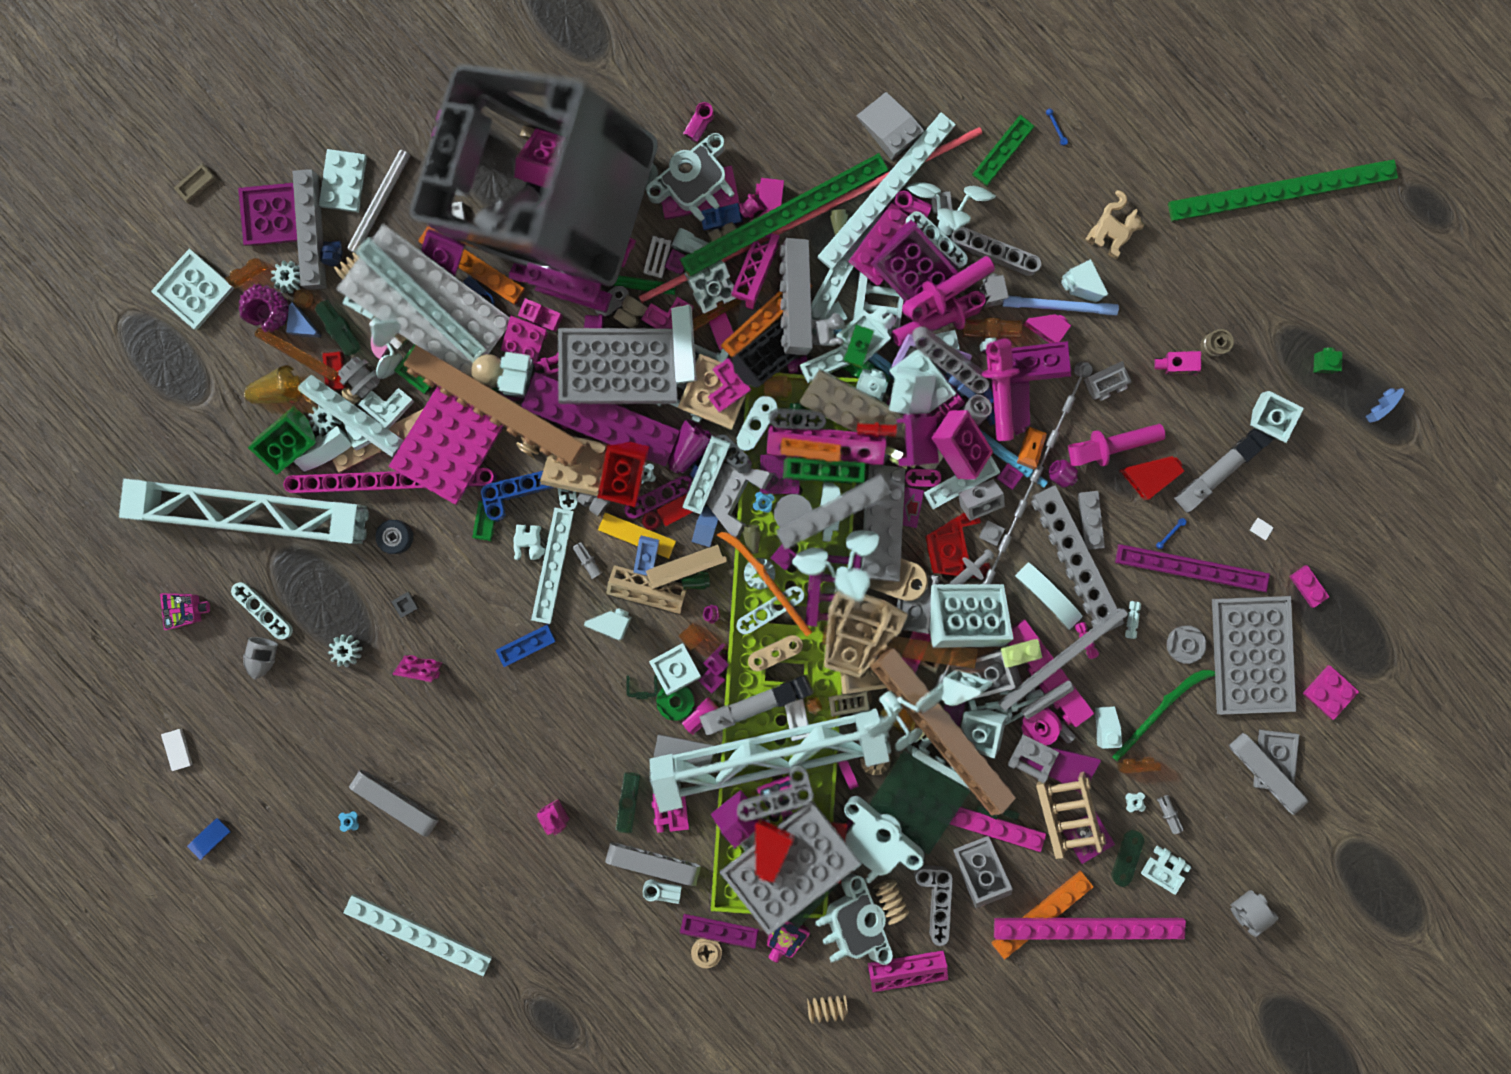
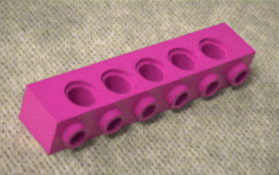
M769 424L767 454H772L773 456L785 455L780 454L782 438L840 445L839 461L883 465L886 436L874 438L871 435H857V432L776 428Z

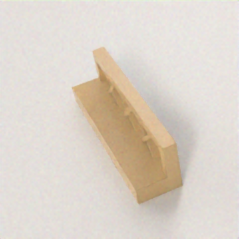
M715 545L646 570V574L653 589L727 562L725 556L722 557L719 546Z
M614 565L608 581L606 594L680 614L687 589L683 590L682 583L675 581L662 585V589H652L646 575L634 573V570ZM620 573L625 575L626 578L621 580L615 578V575ZM642 579L645 583L636 584L634 580ZM674 588L682 590L681 595L673 594L671 590Z

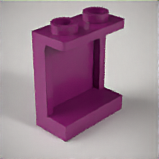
M928 413L916 414V416L915 414H904L903 419H897V423H905L907 458H898L899 466L939 463L938 448L932 440L933 435L937 431L936 416L928 417Z

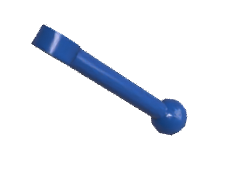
M1047 109L1046 115L1050 117L1061 139L1060 144L1065 146L1068 143V139L1063 136L1053 116V110Z
M1184 518L1179 519L1178 524L1161 542L1156 544V547L1162 549L1165 542L1180 526L1186 524V520Z

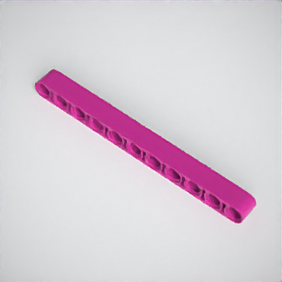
M479 468L468 487H481L495 483L497 480L496 473L488 468ZM397 471L288 476L283 484L286 491L297 494L427 489L416 482L408 485L406 483L407 477ZM485 472H489L491 475V479L488 482H484L482 479ZM390 476H393L395 480L392 486L387 484V479ZM354 477L356 485L350 487L349 480ZM370 477L375 478V484L372 487L368 484ZM335 478L337 485L331 488L330 481ZM314 479L318 483L315 489L311 487V482ZM294 480H297L298 487L294 490L292 488V482Z

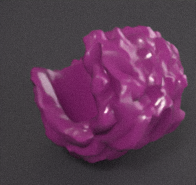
M254 284L240 296L239 312L243 321L254 326L261 324L264 332L278 331L279 327L286 323L285 321L288 318V302L282 293L276 289L270 288L268 285Z

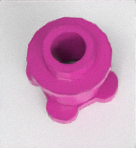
M754 194L747 195L749 199L739 204L741 207L739 211L745 218L749 217L752 219L758 210H764L765 207Z

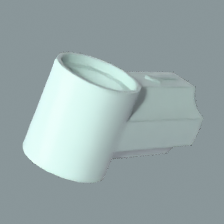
M679 228L671 246L682 253H692L709 243L694 237V234Z
M648 880L644 883L643 896L646 900L679 904L681 886L659 883L656 880ZM648 887H655L657 891L654 894H649L646 889Z

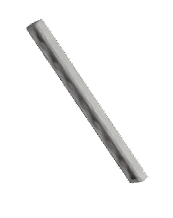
M1116 609L1002 698L998 705L1003 710H1007L1126 617L1128 613L1124 609Z

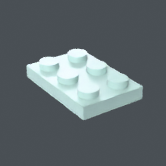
M327 149L319 200L320 207L359 213L367 159L365 154Z
M918 350L912 352L890 369L894 378L898 367L937 374L929 413L956 394L954 388L934 362Z

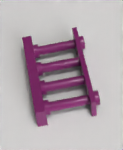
M529 262L522 280L525 283L535 285L536 292L607 313L612 298L611 293L600 290L601 284Z
M857 552L853 558L851 571L854 569L860 570L862 556L857 554ZM828 555L826 561L829 563L849 564L850 557ZM821 572L817 575H809L805 623L808 626H817V622H820V620L828 621L829 613H821L818 610V606L821 601L832 602L835 594H825L820 591V583H835V577H832L831 574Z

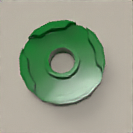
M687 686L669 696L666 695L662 688L656 700L657 709L660 714L666 719L679 721L688 717L695 703L694 695ZM674 696L679 697L681 700V704L678 707H673L670 704V699Z

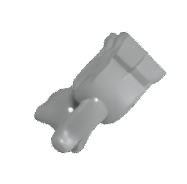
M834 313L829 319L811 320L812 329H817V334H812L813 345L834 346L844 343L842 338H834V330L847 328L844 320L838 313Z

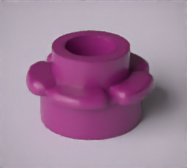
M714 605L705 607L703 611L704 620L711 624L718 621L720 618L719 608Z

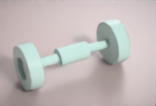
M974 699L968 700L969 711L1000 709V706L998 705L999 701L976 707ZM1017 702L1009 707L1011 712L1018 711V709L1014 708Z

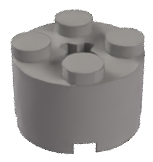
M1252 890L1247 891L1230 905L1237 921L1242 926L1246 925L1250 928L1247 932L1254 937H1258L1278 920L1275 912L1266 905L1268 902L1262 894L1256 895Z

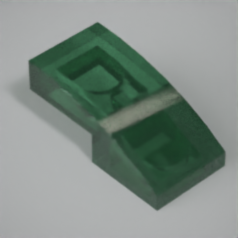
M983 804L977 805L976 809L980 813L997 819L998 815H991ZM1009 807L1002 813L1016 821L1020 816L1017 810Z

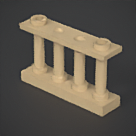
M1085 772L1080 773L1079 781L1051 786L1046 780L1044 784L1038 781L1036 785L1056 859L1064 858L1068 848L1096 844L1099 853L1102 852L1104 845H1106L1104 833H1100L1089 791L1091 789L1089 777L1086 778ZM1081 789L1084 800L1056 804L1051 796L1053 793ZM1086 807L1089 817L1061 822L1058 821L1056 814L1060 811ZM1091 826L1093 837L1068 841L1063 839L1061 834L1063 830Z

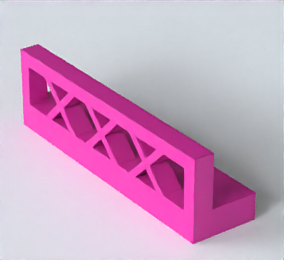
M774 233L765 236L770 239L768 244L761 246L759 241L751 244L731 293V296L746 301L745 307L752 310L779 246L780 235ZM760 251L763 257L762 260L754 262L752 254ZM754 268L756 275L747 278L745 271ZM747 284L749 288L748 295L737 292L738 288Z
M944 951L895 958L886 965L877 962L868 963L872 992L948 980V969Z

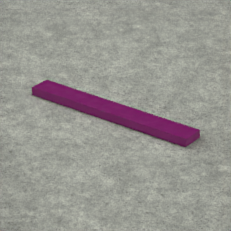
M1118 544L1115 563L1260 592H1267L1270 573Z

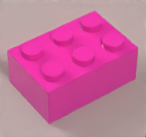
M968 410L949 411L932 437V440L957 479L976 480L993 453V450Z

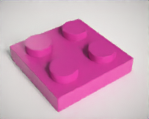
M1328 665L1302 694L1327 717L1334 720L1359 691L1332 666Z

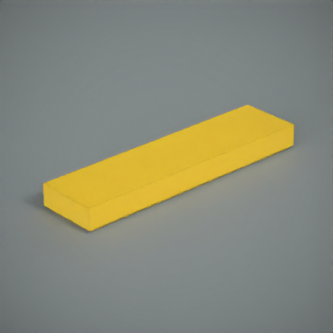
M604 513L598 528L601 532L638 546L641 535L658 539L660 541L657 554L668 559L676 543L673 539L608 513Z

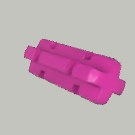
M1085 622L1075 625L1077 633H1080L1079 637L1088 632ZM1094 642L1085 648L1087 649L1086 653L1089 659L1099 656L1097 648H1094Z

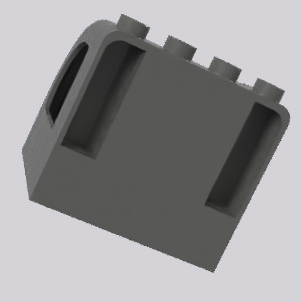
M460 65L455 68L451 75L411 204L410 214L413 219L448 237L504 260L526 267L529 262L601 285L613 286L621 269L658 147L657 139L583 81ZM512 92L546 97V109L534 105ZM484 107L522 126L533 129L538 128L562 136L541 206L521 204L515 207L510 214L504 234L483 230L453 215L452 212L455 195H470L493 119L481 112Z

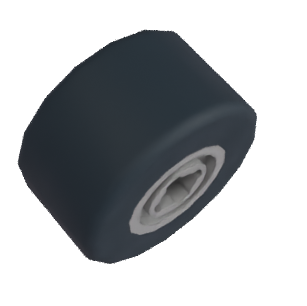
M400 520L383 522L375 534L378 547L388 554H401L407 551L413 542L411 527L406 522Z

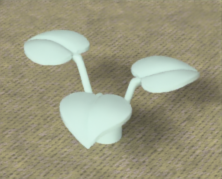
M918 182L910 184L905 188V190L909 189L912 193L923 198H936L937 219H939L938 229L945 235H951L953 229L956 231L961 226L970 222L971 217L962 212L969 198L977 201H988L996 198V195L982 187L967 186L964 188V192L967 195L958 210L953 211L941 209L940 196L938 195L941 190L935 185Z
M375 317L371 323L372 342L376 347L387 345L390 350V355L383 356L376 369L377 378L384 379L395 373V368L403 359L399 353L395 354L390 345L392 338H395V335L401 330V324L396 320L381 321Z
M859 530L852 532L847 537L846 546L852 550L848 568L840 567L837 571H834L831 564L826 561L828 558L827 552L819 548H810L800 552L793 559L792 563L800 571L809 575H817L823 572L826 565L832 577H835L837 588L845 595L861 601L869 586V576L862 570L854 569L851 571L853 558L856 552L860 556H867L873 553L878 546L879 536L873 531Z
M940 682V685L922 698L916 707L903 700L902 697L897 698L892 691L885 693L880 698V702L887 710L889 716L864 727V729L871 738H877L888 731L892 723L897 719L906 735L897 741L895 748L897 751L905 749L907 745L914 743L922 735V730L916 728L909 732L898 714L902 710L901 705L904 704L916 712L920 710L925 712L938 704L944 694L943 684Z

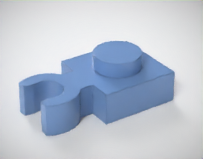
M948 372L945 374L949 379L948 382L956 386L955 390L961 396L965 395L969 399L976 395L974 391Z

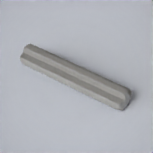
M1067 680L1021 710L1022 714L1026 719L1031 718L1074 691L1073 684Z

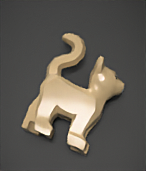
M1121 190L1115 192L1120 198L1119 202L1109 203L1105 207L1098 223L1085 238L1086 242L1091 245L1096 243L1100 248L1105 243V237L1110 239L1112 245L1108 255L1114 259L1119 257L1120 247L1130 239L1132 233L1144 227L1141 217L1137 214V209L1129 213L1125 224H1122L1111 215L1113 210H1120L1126 206L1127 196Z

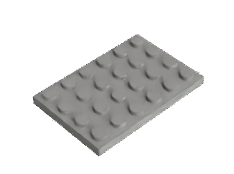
M558 328L559 404H677L673 329Z
M1291 596L1212 599L1217 714L1296 712Z
M812 800L777 826L795 835L774 883L771 881L765 882L759 878V875L755 874V844L720 871L721 875L768 935L861 864L860 860Z

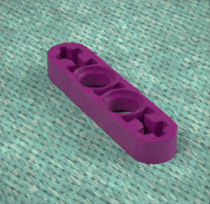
M681 476L640 496L638 501L641 500L643 507L646 509L642 512V508L636 511V515L633 513L629 514L630 506L626 505L624 509L625 514L629 518H638L687 494L693 481L688 476ZM681 480L689 481L688 489H678L680 494L677 495L676 489L672 484L676 483V486L682 484ZM667 487L673 490L672 497L668 499L662 495L663 489ZM648 496H653L656 499V504L653 507H648L645 504V499Z

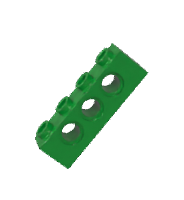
M786 458L784 459L783 479L861 484L864 483L865 463Z

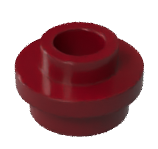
M649 511L644 514L642 524L648 530H656L661 525V518L658 513ZM650 517L655 518V523L652 525L648 522Z

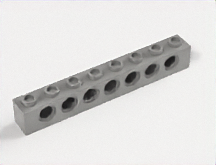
M1056 485L1031 496L1033 499L1031 503L1035 511H1039L1041 515L1040 522L1044 528L1048 529L1050 533L1048 535L1049 540L1053 546L1056 545L1059 551L1057 556L1062 563H1065L1067 567L1065 570L1070 580L1073 579L1076 585L1074 590L1079 597H1082L1084 601L1082 604L1087 614L1090 613L1093 619L1091 624L1095 627L1114 612L1117 607ZM1049 503L1054 506L1052 514L1046 511V506ZM1058 520L1063 524L1061 531L1055 529V522ZM1065 538L1071 540L1069 548H1065L1063 545ZM1074 555L1080 558V562L1076 566L1072 563ZM1083 572L1088 574V580L1085 583L1080 579ZM1092 589L1097 592V597L1094 600L1089 597V592ZM1103 606L1105 608V615L1100 617L1098 609ZM1123 619L1120 620L1117 624H1115V625H1114L1112 628H1110L1108 631H1110V630H1112V629H1114V628H1116V627H1118V626L1124 624Z

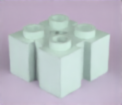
M722 260L690 277L686 272L684 273L689 286L694 291L695 300L703 313L716 308V302L722 300L725 304L736 298L731 296L734 285L729 280V273Z
M506 352L505 357H502L500 367L504 371L503 375L498 377L497 387L500 388L499 391L505 396L525 399L530 386L534 361L530 356Z

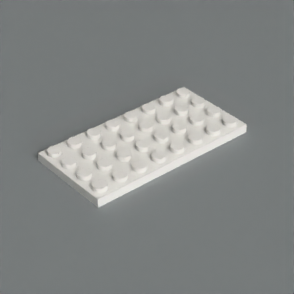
M382 225L372 241L487 349L482 355L489 354L506 331L510 317L388 227ZM359 257L337 290L381 321H398L401 324L399 333L472 378L471 368L473 363Z

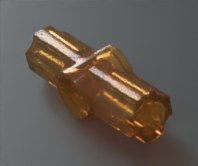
M985 318L984 320L967 319L965 320L962 334L963 337H983V339L1021 338L1022 321L1001 320L1000 318Z

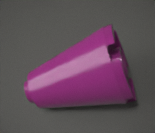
M686 419L683 422L668 460L669 468L677 474L679 472L684 473L704 455L711 436H713L708 430L704 431L701 425L690 419Z

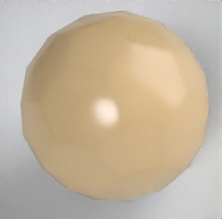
M491 354L481 355L472 364V378L488 388L497 387L498 377L502 376L504 371L500 367L501 359Z

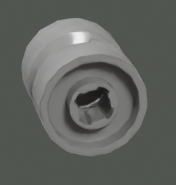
M974 395L960 410H968L977 426H979L991 413L992 404L985 396Z
M580 493L577 501L583 506H589V510L597 517L603 513L611 502L585 493Z

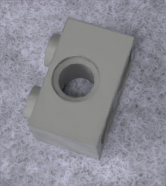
M994 479L958 493L960 507L970 521L1005 507L1004 493Z

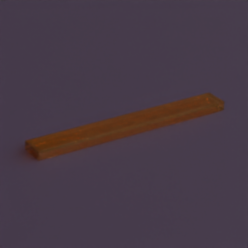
M824 625L821 643L823 645H826L828 625ZM894 636L888 642L887 648L881 650L879 654L894 648L904 658L975 669L978 650L967 647L933 648L932 642Z

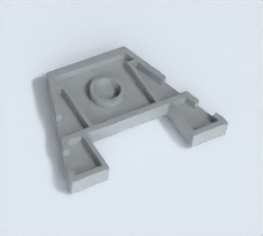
M722 463L706 504L728 533L739 540L746 524L732 516L733 510L749 481L759 488L765 489L773 474L751 468L745 473H738L730 464Z

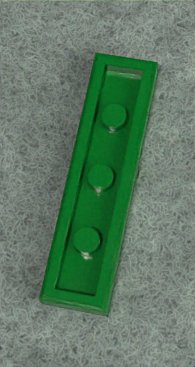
M1020 114L973 172L972 176L987 187L1035 126Z

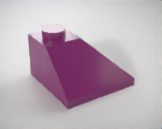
M742 790L738 791L711 813L722 834L734 849L755 832V825L759 818L745 821L739 818L737 814L738 804L742 800L748 799ZM743 806L742 811L749 814L750 809L747 806Z

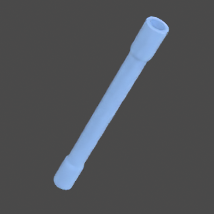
M1009 296V298L1003 299L1002 307L1077 311L1117 316L1119 310L1118 304L1023 298L1020 296Z

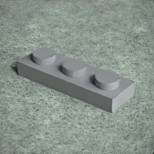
M1099 492L1078 493L1083 541L1087 549L1105 548Z

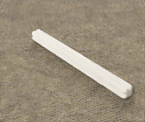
M400 150L348 245L350 251L355 253L365 241L410 157L406 151Z

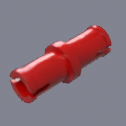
M875 422V424L857 423V435H871L874 438H878V436L896 437L897 424H879V422Z

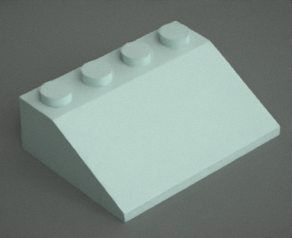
M933 584L931 586L930 633L933 648L1004 647L1012 641L1013 634L1004 584Z

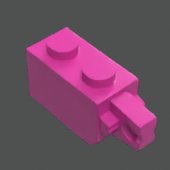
M559 799L541 808L537 813L538 820L547 835L551 833L556 835L563 831L569 820Z

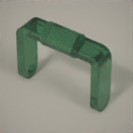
M654 675V693H630V676H626L627 696L636 697V699L655 697L658 694L657 676Z

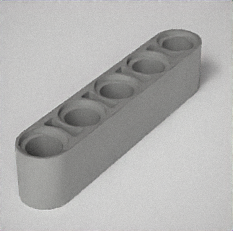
M960 227L958 230H954L950 236V240L961 250L981 258L987 256L992 262L1021 274L1031 276L1041 267V260L1036 255L968 228ZM955 234H962L964 241H958L955 238ZM973 241H980L982 248H976L973 245ZM991 248H997L1000 254H992ZM1009 255H1015L1017 257V262H1011L1009 260ZM1027 262H1033L1035 265V269H1029L1027 267Z
M918 327L913 331L912 337L918 351L975 393L987 391L989 383L987 377L982 376V369L926 327Z
M1245 733L1239 735L1229 745L1234 754L1291 814L1295 815L1308 803L1304 795Z
M359 770L349 786L353 792L425 837H429L439 821L438 817L364 770Z
M614 842L610 843L605 860L607 864L689 886H696L701 866L696 863Z

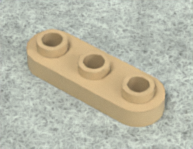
M796 635L785 637L753 652L748 658L749 667L754 671H762L798 654L802 650L803 643ZM791 642H796L797 646L795 649L789 647ZM773 650L779 651V655L777 657L772 656ZM756 658L761 659L762 662L760 665H756L754 663V660Z

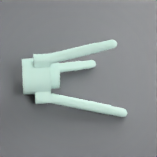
M1032 689L1027 693L1029 695H1026L1027 701L1015 705L1014 708L1018 709L1027 706L1044 695L1042 690L1035 691V689ZM1013 690L1000 692V695H1007ZM1022 712L1013 716L1010 723L1024 716Z

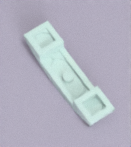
M1029 562L1015 575L1069 630L1083 617L1075 606Z

